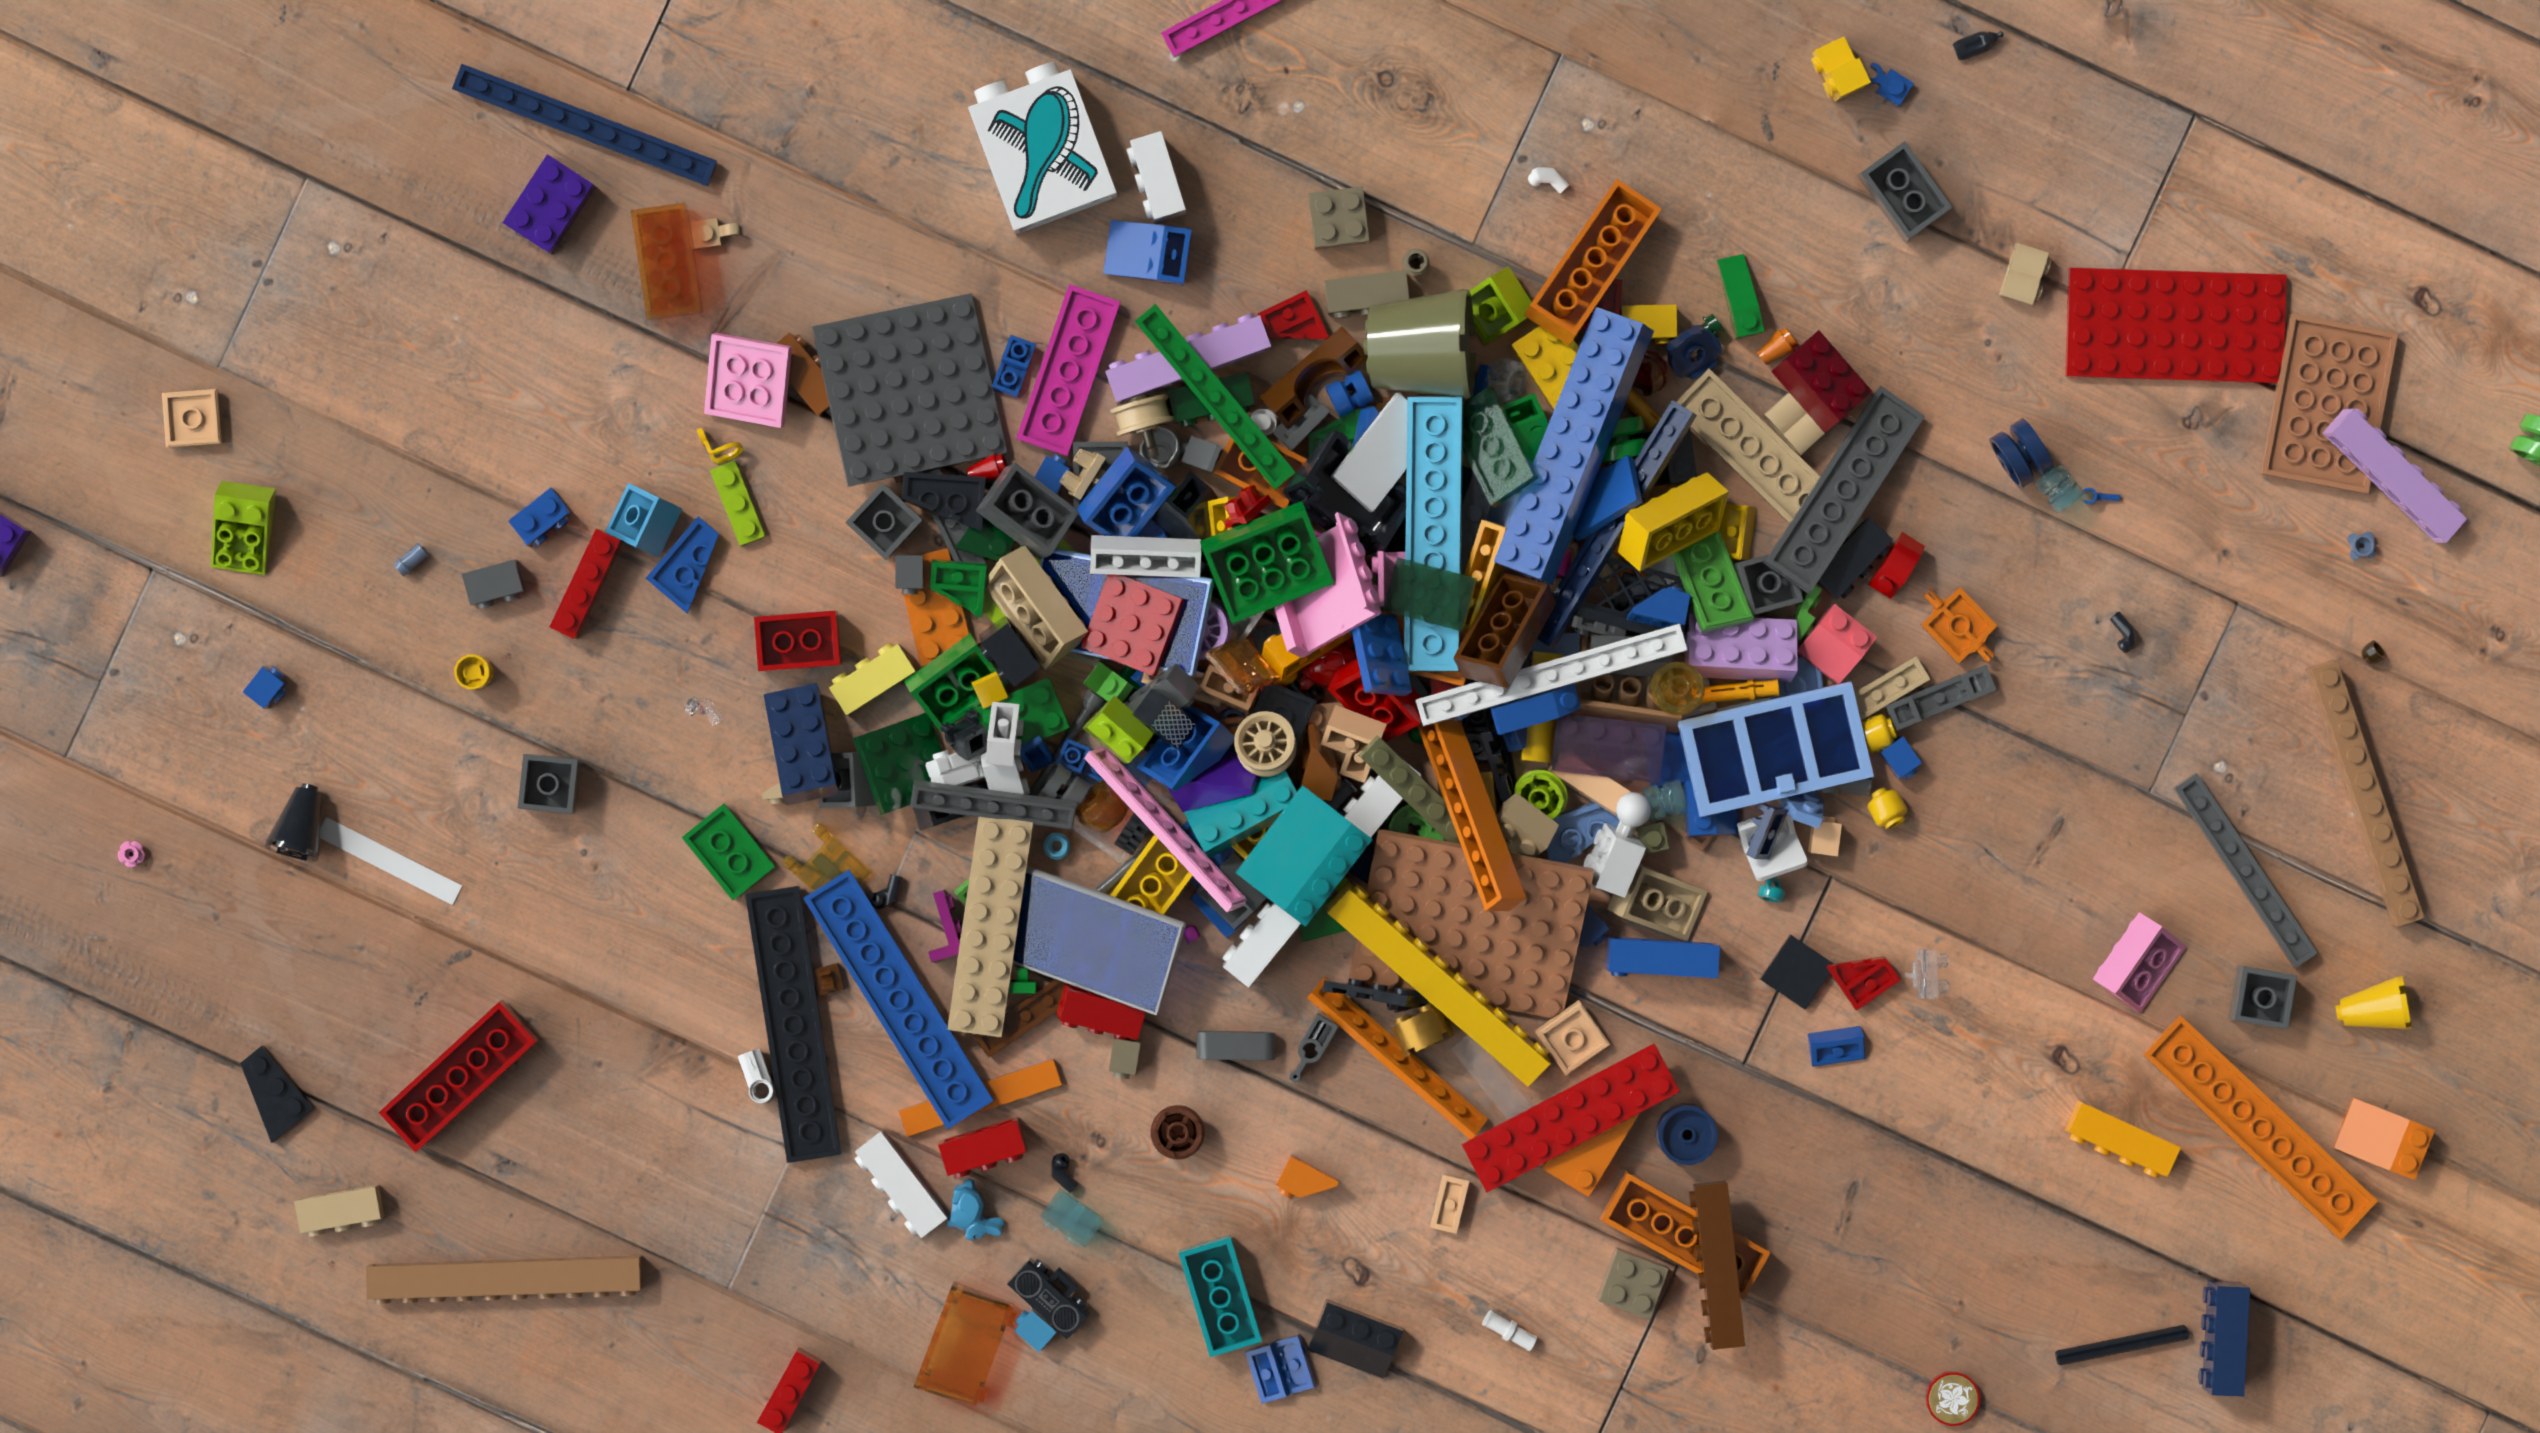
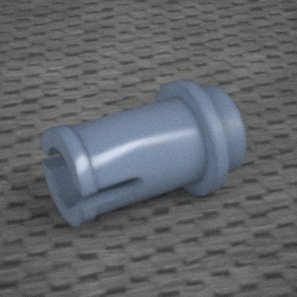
M416 543L400 559L397 557V562L393 565L404 577L407 574L411 575V570L429 555Z

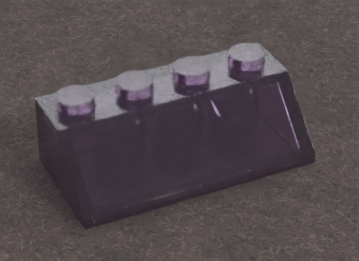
M1567 714L1557 718L1551 771L1660 784L1666 726Z

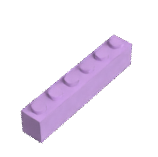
M2343 409L2322 434L2435 543H2447L2467 520L2461 513L2462 508L2454 501H2448L2442 495L2444 492L2437 484L2430 483L2423 477L2425 474L2423 470L2415 464H2410L2404 458L2406 455L2400 448L2395 445L2391 446L2385 440L2387 436L2377 427L2373 428L2367 422L2368 418L2363 412L2358 409Z

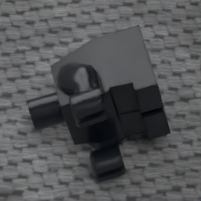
M973 708L965 712V716L970 721L962 720L957 724L945 722L946 725L942 724L940 727L941 731L945 733L946 742L960 757L967 761L987 750L986 728L984 725L979 724V712Z

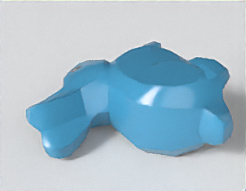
M968 1179L963 1185L955 1186L951 1215L948 1217L947 1227L965 1230L966 1239L971 1241L982 1238L986 1233L1000 1236L1003 1232L1002 1226L1004 1221L999 1217L985 1219L982 1216L984 1201L980 1192L975 1188L974 1180Z

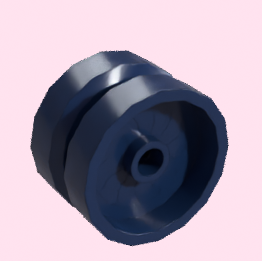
M2023 418L2010 426L2011 437L2001 431L1989 439L2001 466L2020 489L2034 481L2032 470L2036 474L2043 476L2054 469L2053 461L2043 442L2031 425Z
M1679 1103L1670 1106L1661 1114L1656 1124L1655 1137L1659 1148L1670 1160L1681 1165H1694L1703 1162L1712 1154L1717 1144L1718 1131L1714 1120L1704 1109L1694 1104ZM1690 1130L1691 1138H1683V1131Z

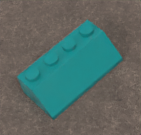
M1285 770L1276 776H1259L1253 794L1184 813L1204 853L1208 858H1211L1272 825L1298 791Z

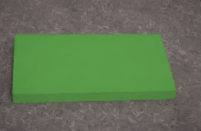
M1720 530L1671 555L1685 592L1690 594L1689 602L1701 633L1753 621L1754 616Z

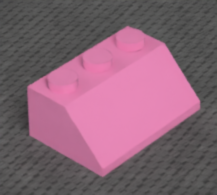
M2139 912L2136 918L2129 924L2127 931L2120 941L2115 944L2113 951L2106 961L2099 967L2093 980L2141 1013L2186 949V946L2162 926Z

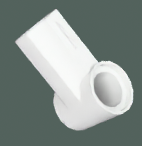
M761 1048L739 1055L738 1058L749 1087L751 1099L757 1103L771 1101L775 1097L776 1089L775 1084L771 1080ZM760 1083L766 1084L769 1088V1094L764 1099L756 1094V1087Z

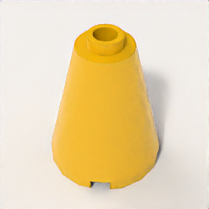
M2403 975L2341 998L2340 1005H2335L2338 1021H2343L2344 1026L2412 1029Z

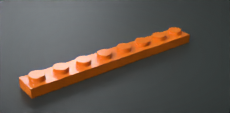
M1323 977L1308 995L1307 999L1470 1140L1473 1139L1488 1118L1411 1051H1408L1410 1057L1405 1058L1397 1039L1345 994L1322 991L1324 980L1329 981Z

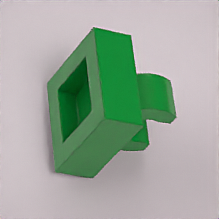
M1017 967V980H1010L1008 993H1036V980H1028V968Z

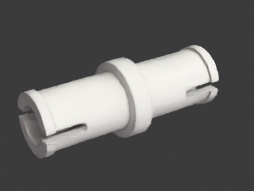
M1492 1310L1488 1311L1482 1322L1483 1326L1502 1335L1503 1340H1511L1527 1351L1533 1348L1537 1340L1536 1335L1517 1326V1322L1513 1320L1508 1321L1495 1314Z

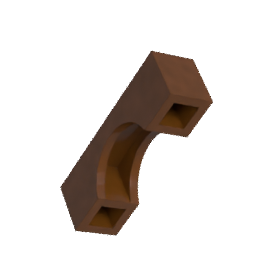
M1340 327L1264 392L1260 399L1287 429L1307 412L1308 395L1318 382L1335 374L1349 376L1367 361L1368 355H1364V350L1343 327Z

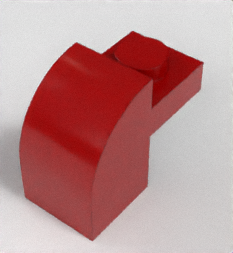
M1904 532L1899 535L1891 546L1892 548L1887 553L1884 562L1868 584L1889 599H1892L1900 586H1903L1925 548L1923 544Z

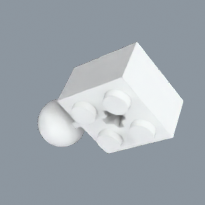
M1636 792L1627 793L1619 799L1616 805V814L1620 820L1618 826L1615 827L1604 823L1602 830L1599 829L1594 838V849L1591 854L1587 855L1583 867L1594 868L1592 883L1596 888L1624 898L1646 850V847L1633 833L1635 827L1643 825L1651 814V806L1648 799Z

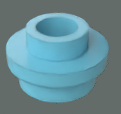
M1059 832L1048 835L1043 843L1044 852L1049 858L1055 860L1066 857L1070 851L1068 837ZM1054 841H1060L1062 843V849L1060 851H1054L1052 849V843Z

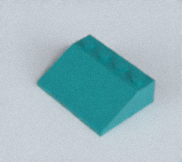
M1302 785L1235 873L1306 927L1373 839Z

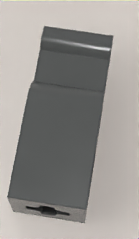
M1316 1013L1299 1042L1298 1054L1301 1060L1295 1070L1290 1072L1289 1080L1294 1083L1298 1082L1305 1064L1314 1063L1320 1059L1339 1027L1336 1023ZM1324 1023H1326V1025H1325V1027L1323 1028V1030H1322L1321 1034L1319 1035L1318 1039H1316V1037H1317V1035L1319 1034L1320 1030L1322 1029ZM1307 1043H1314V1048L1317 1051L1316 1055L1313 1057L1305 1056L1306 1052L1303 1046Z

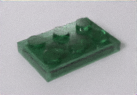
M1397 557L1383 610L1463 632L1477 579Z

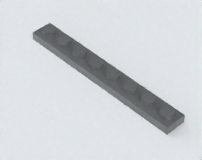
M2194 773L2173 788L2293 968H2297L2316 955L2318 952L2199 775Z

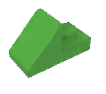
M1098 662L1083 683L1106 701L1116 696L1123 702L1134 688V686L1101 662Z

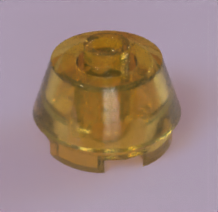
M1669 662L1661 666L1654 673L1650 690L1654 702L1661 710L1672 715H1684L1692 712L1700 705L1704 697L1705 686L1702 676L1693 666L1684 662Z

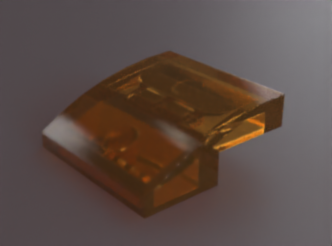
M1247 639L1222 644L1207 651L1205 654L1206 658L1238 694L1253 693L1259 685H1274L1280 678Z

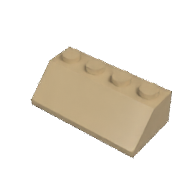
M1026 546L1001 557L986 578L985 589L1045 670L1079 645L1088 633L1084 622L1077 617L1069 606L1067 599L1061 595L1053 584L1051 577L1044 572L1038 564L1036 557L1030 553Z

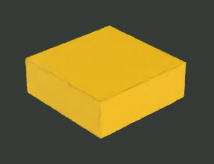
M996 671L972 682L983 709L991 706L992 702H999L1008 698Z

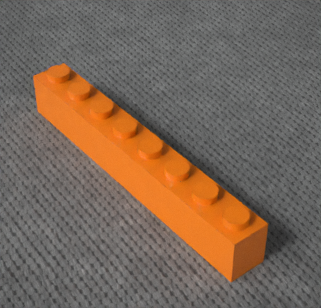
M1455 718L1424 727L1421 721L1417 727L1485 911H1511L1525 900L1526 896L1461 721H1456Z

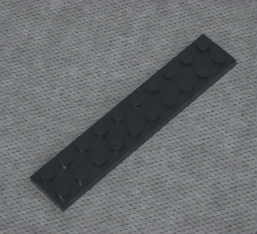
M800 885L745 894L787 1163L841 1155Z

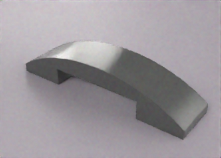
M1984 665L1886 705L1895 730L1898 731L1942 711L1996 690L1987 665Z

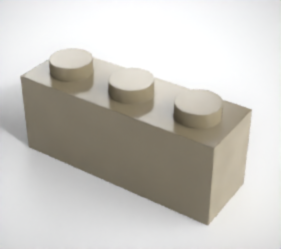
M1405 270L1324 281L1328 314H1334V318L1350 317V312L1361 311V315H1368L1369 308L1372 305L1409 299Z

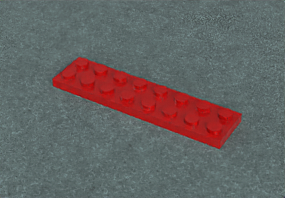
M1653 1043L1461 1145L1486 1193L1679 1093L1680 1090L1656 1044Z

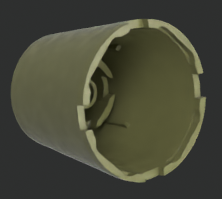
M1460 289L1370 306L1368 319L1365 321L1367 338L1364 339V355H1368L1366 361L1367 375H1370L1373 388L1462 397L1465 399L1473 398L1476 353H1470V336H1475L1474 312L1470 290Z

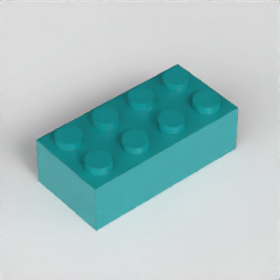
M1231 1235L1179 1249L1178 1254L1209 1356H1217L1262 1342Z

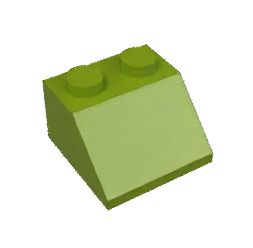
M1509 266L1470 290L1475 330L1485 346L1528 319L1524 314L1531 304V300Z
M1113 696L1083 727L1088 734L1123 764L1129 763L1146 746L1154 734L1132 715L1134 712L1116 696Z

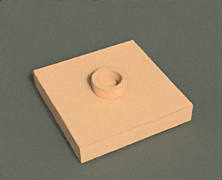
M218 389L162 393L167 448L222 444Z
M1580 1000L1535 1030V1033L1565 1075H1568L1610 1046V1043Z

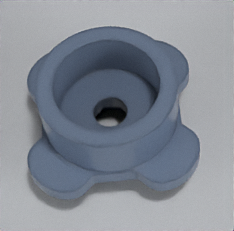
M2367 531L2362 535L2352 533L2348 536L2347 541L2351 547L2349 552L2351 559L2358 560L2364 556L2372 558L2376 555L2373 541L2374 534ZM2360 543L2364 544L2363 548L2359 547Z

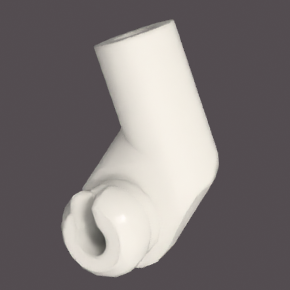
M1537 167L1528 176V181L1532 186L1537 187L1541 183H1550L1559 194L1569 186V183L1554 168Z

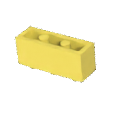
M890 642L878 650L880 655L872 661L867 657L854 665L857 670L850 675L843 672L831 680L834 685L829 687L846 715L856 711L917 672L900 644L893 646Z

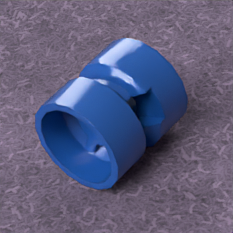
M1360 370L1346 376L1345 382L1337 380L1325 386L1328 396L1340 418L1354 412L1355 406L1362 408L1374 402L1371 391ZM1355 390L1356 393L1350 397L1348 391Z

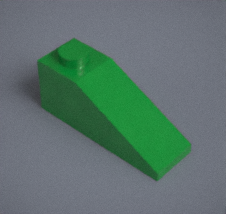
M1744 254L1718 259L1717 264L1735 339L1763 333L1764 326Z

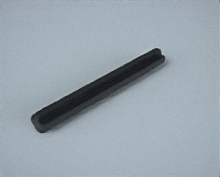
M2179 1325L2057 1350L2055 1358L2057 1364L2061 1366L2184 1341L2189 1338V1334L2185 1325Z

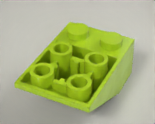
M221 481L214 494L212 568L260 575L266 574L275 511L276 488Z

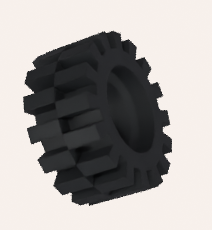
M1133 813L1114 844L1130 855H1133L1149 828Z

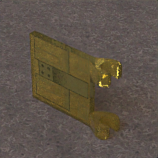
M816 823L812 828V832L824 844L803 867L789 854L782 860L783 865L813 892L849 869L860 885L872 873L821 823Z

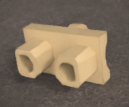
M1079 449L1073 461L1084 467L1079 476L1067 470L1062 476L1060 483L1069 490L1068 494L1080 500L1085 491L1087 490L1089 493L1106 473V471L1100 469L1106 458L1096 452L1091 453Z

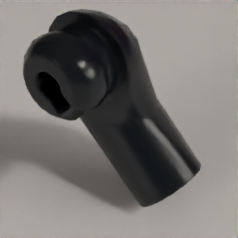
M2119 611L2110 618V621L2121 632L2123 639L2117 642V646L2123 653H2128L2130 649H2134L2137 645L2135 630L2132 624Z
M890 874L887 888L870 895L869 900L871 904L877 909H882L895 903L899 897L903 877Z
M1065 1153L1056 1154L1051 1161V1176L1066 1191L1071 1193L1079 1183L1068 1174L1070 1158Z

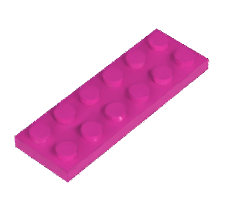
M1071 284L1068 285L1016 439L1068 457L1118 312L1120 301Z

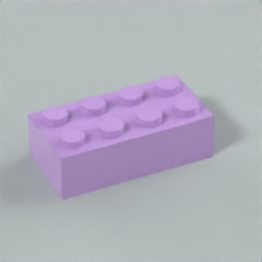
M1689 614L1684 628V640L1687 651L1684 652V677L1753 679L1759 681L1778 678L1779 682H1792L1798 671L1797 620L1754 618L1750 623L1701 633L1695 615Z

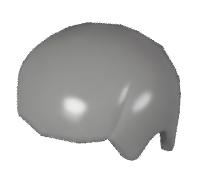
M1160 427L1153 432L1160 456L1149 459L1148 449L1145 446L1144 440L1140 445V455L1149 460L1159 471L1174 466L1181 455V444L1175 433L1165 427Z

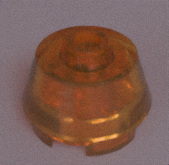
M1101 780L1089 788V795L1083 804L1080 803L1076 808V815L1079 817L1081 824L1099 833H1105L1122 822L1129 806L1108 783Z

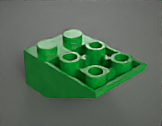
M1535 393L1484 412V427L1516 494L1522 492L1548 427V421Z

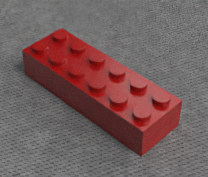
M501 1000L378 1113L416 1153L540 1039L504 1000Z

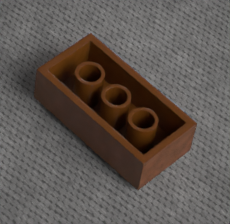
M1500 573L1453 657L1462 677L1510 689L1556 605L1548 583Z

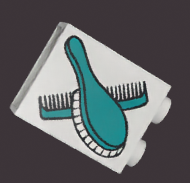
M1055 61L1025 72L1029 85L1013 91H1008L1004 80L975 90L974 94L978 103L968 107L1015 235L1117 198L1115 187L1072 71L1069 69L1060 73Z

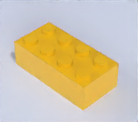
M1539 326L1510 347L1552 412H1554L1579 347L1574 339L1570 345H1567Z
M1706 472L1698 477L1691 478L1687 483L1677 488L1670 489L1667 493L1657 498H1652L1648 503L1638 508L1631 509L1625 516L1618 553L1640 572L1719 531L1729 491Z
M1154 835L1110 896L1164 915L1193 875ZM1102 905L1097 913L1118 928L1123 911ZM1134 916L1128 937L1142 945L1157 924Z

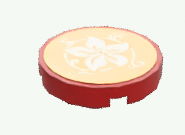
M1952 1371L1944 1372L1936 1376L1928 1385L1925 1398L1926 1406L1931 1416L1939 1423L1948 1426H1959L1970 1421L1977 1413L1980 1405V1393L1975 1382L1967 1375Z

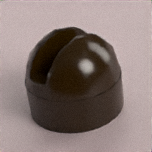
M2375 640L2369 642L2361 652L2363 659L2367 658L2366 662L2368 664H2376L2386 658L2383 648Z

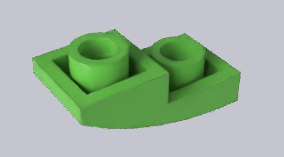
M1817 585L1809 594L1803 591V602L1798 603L1795 609L1793 620H1797V640H1801L1802 637L1806 639L1815 627L1812 624L1815 617L1807 611L1808 609L1813 610L1821 600L1819 593L1822 589Z

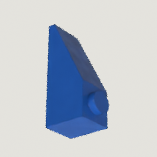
M1574 683L1491 708L1497 734L1501 735L1560 718L1581 709Z

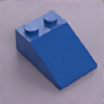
M1191 705L1186 709L1182 707L1180 709L1197 724L1179 749L1176 750L1158 738L1137 766L1140 771L1173 791L1178 790L1221 760L1235 738L1220 722Z

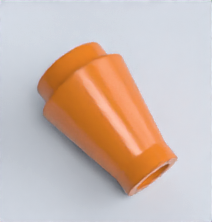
M1785 327L1781 331L1778 329L1765 345L1757 351V354L1767 365L1771 361L1794 351V347L1798 343Z

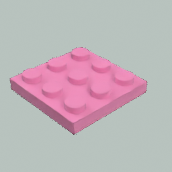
M717 332L711 335L704 414L779 428L785 425L792 346Z

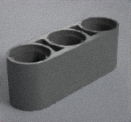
M1197 1031L1196 1059L1275 1060L1276 1033Z

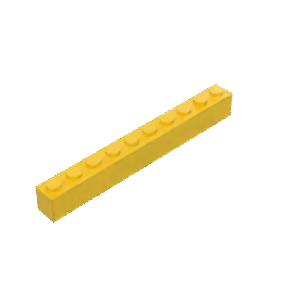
M1348 882L1326 905L1327 913L1529 1087L1550 1065L1547 1048L1538 1041L1536 1043L1532 1042L1528 1038V1032L1519 1024L1514 1026L1509 1022V1016L1501 1008H1493L1488 1003L1489 999L1480 990L1475 992L1468 986L1469 981L1461 973L1457 972L1454 974L1448 969L1449 964L1440 955L1436 957L1428 951V945L1419 937L1414 939L1409 935V929L1401 921L1397 920L1394 922L1388 916L1389 912L1383 905L1378 902L1376 904L1368 899V893L1361 886L1356 885L1354 887Z

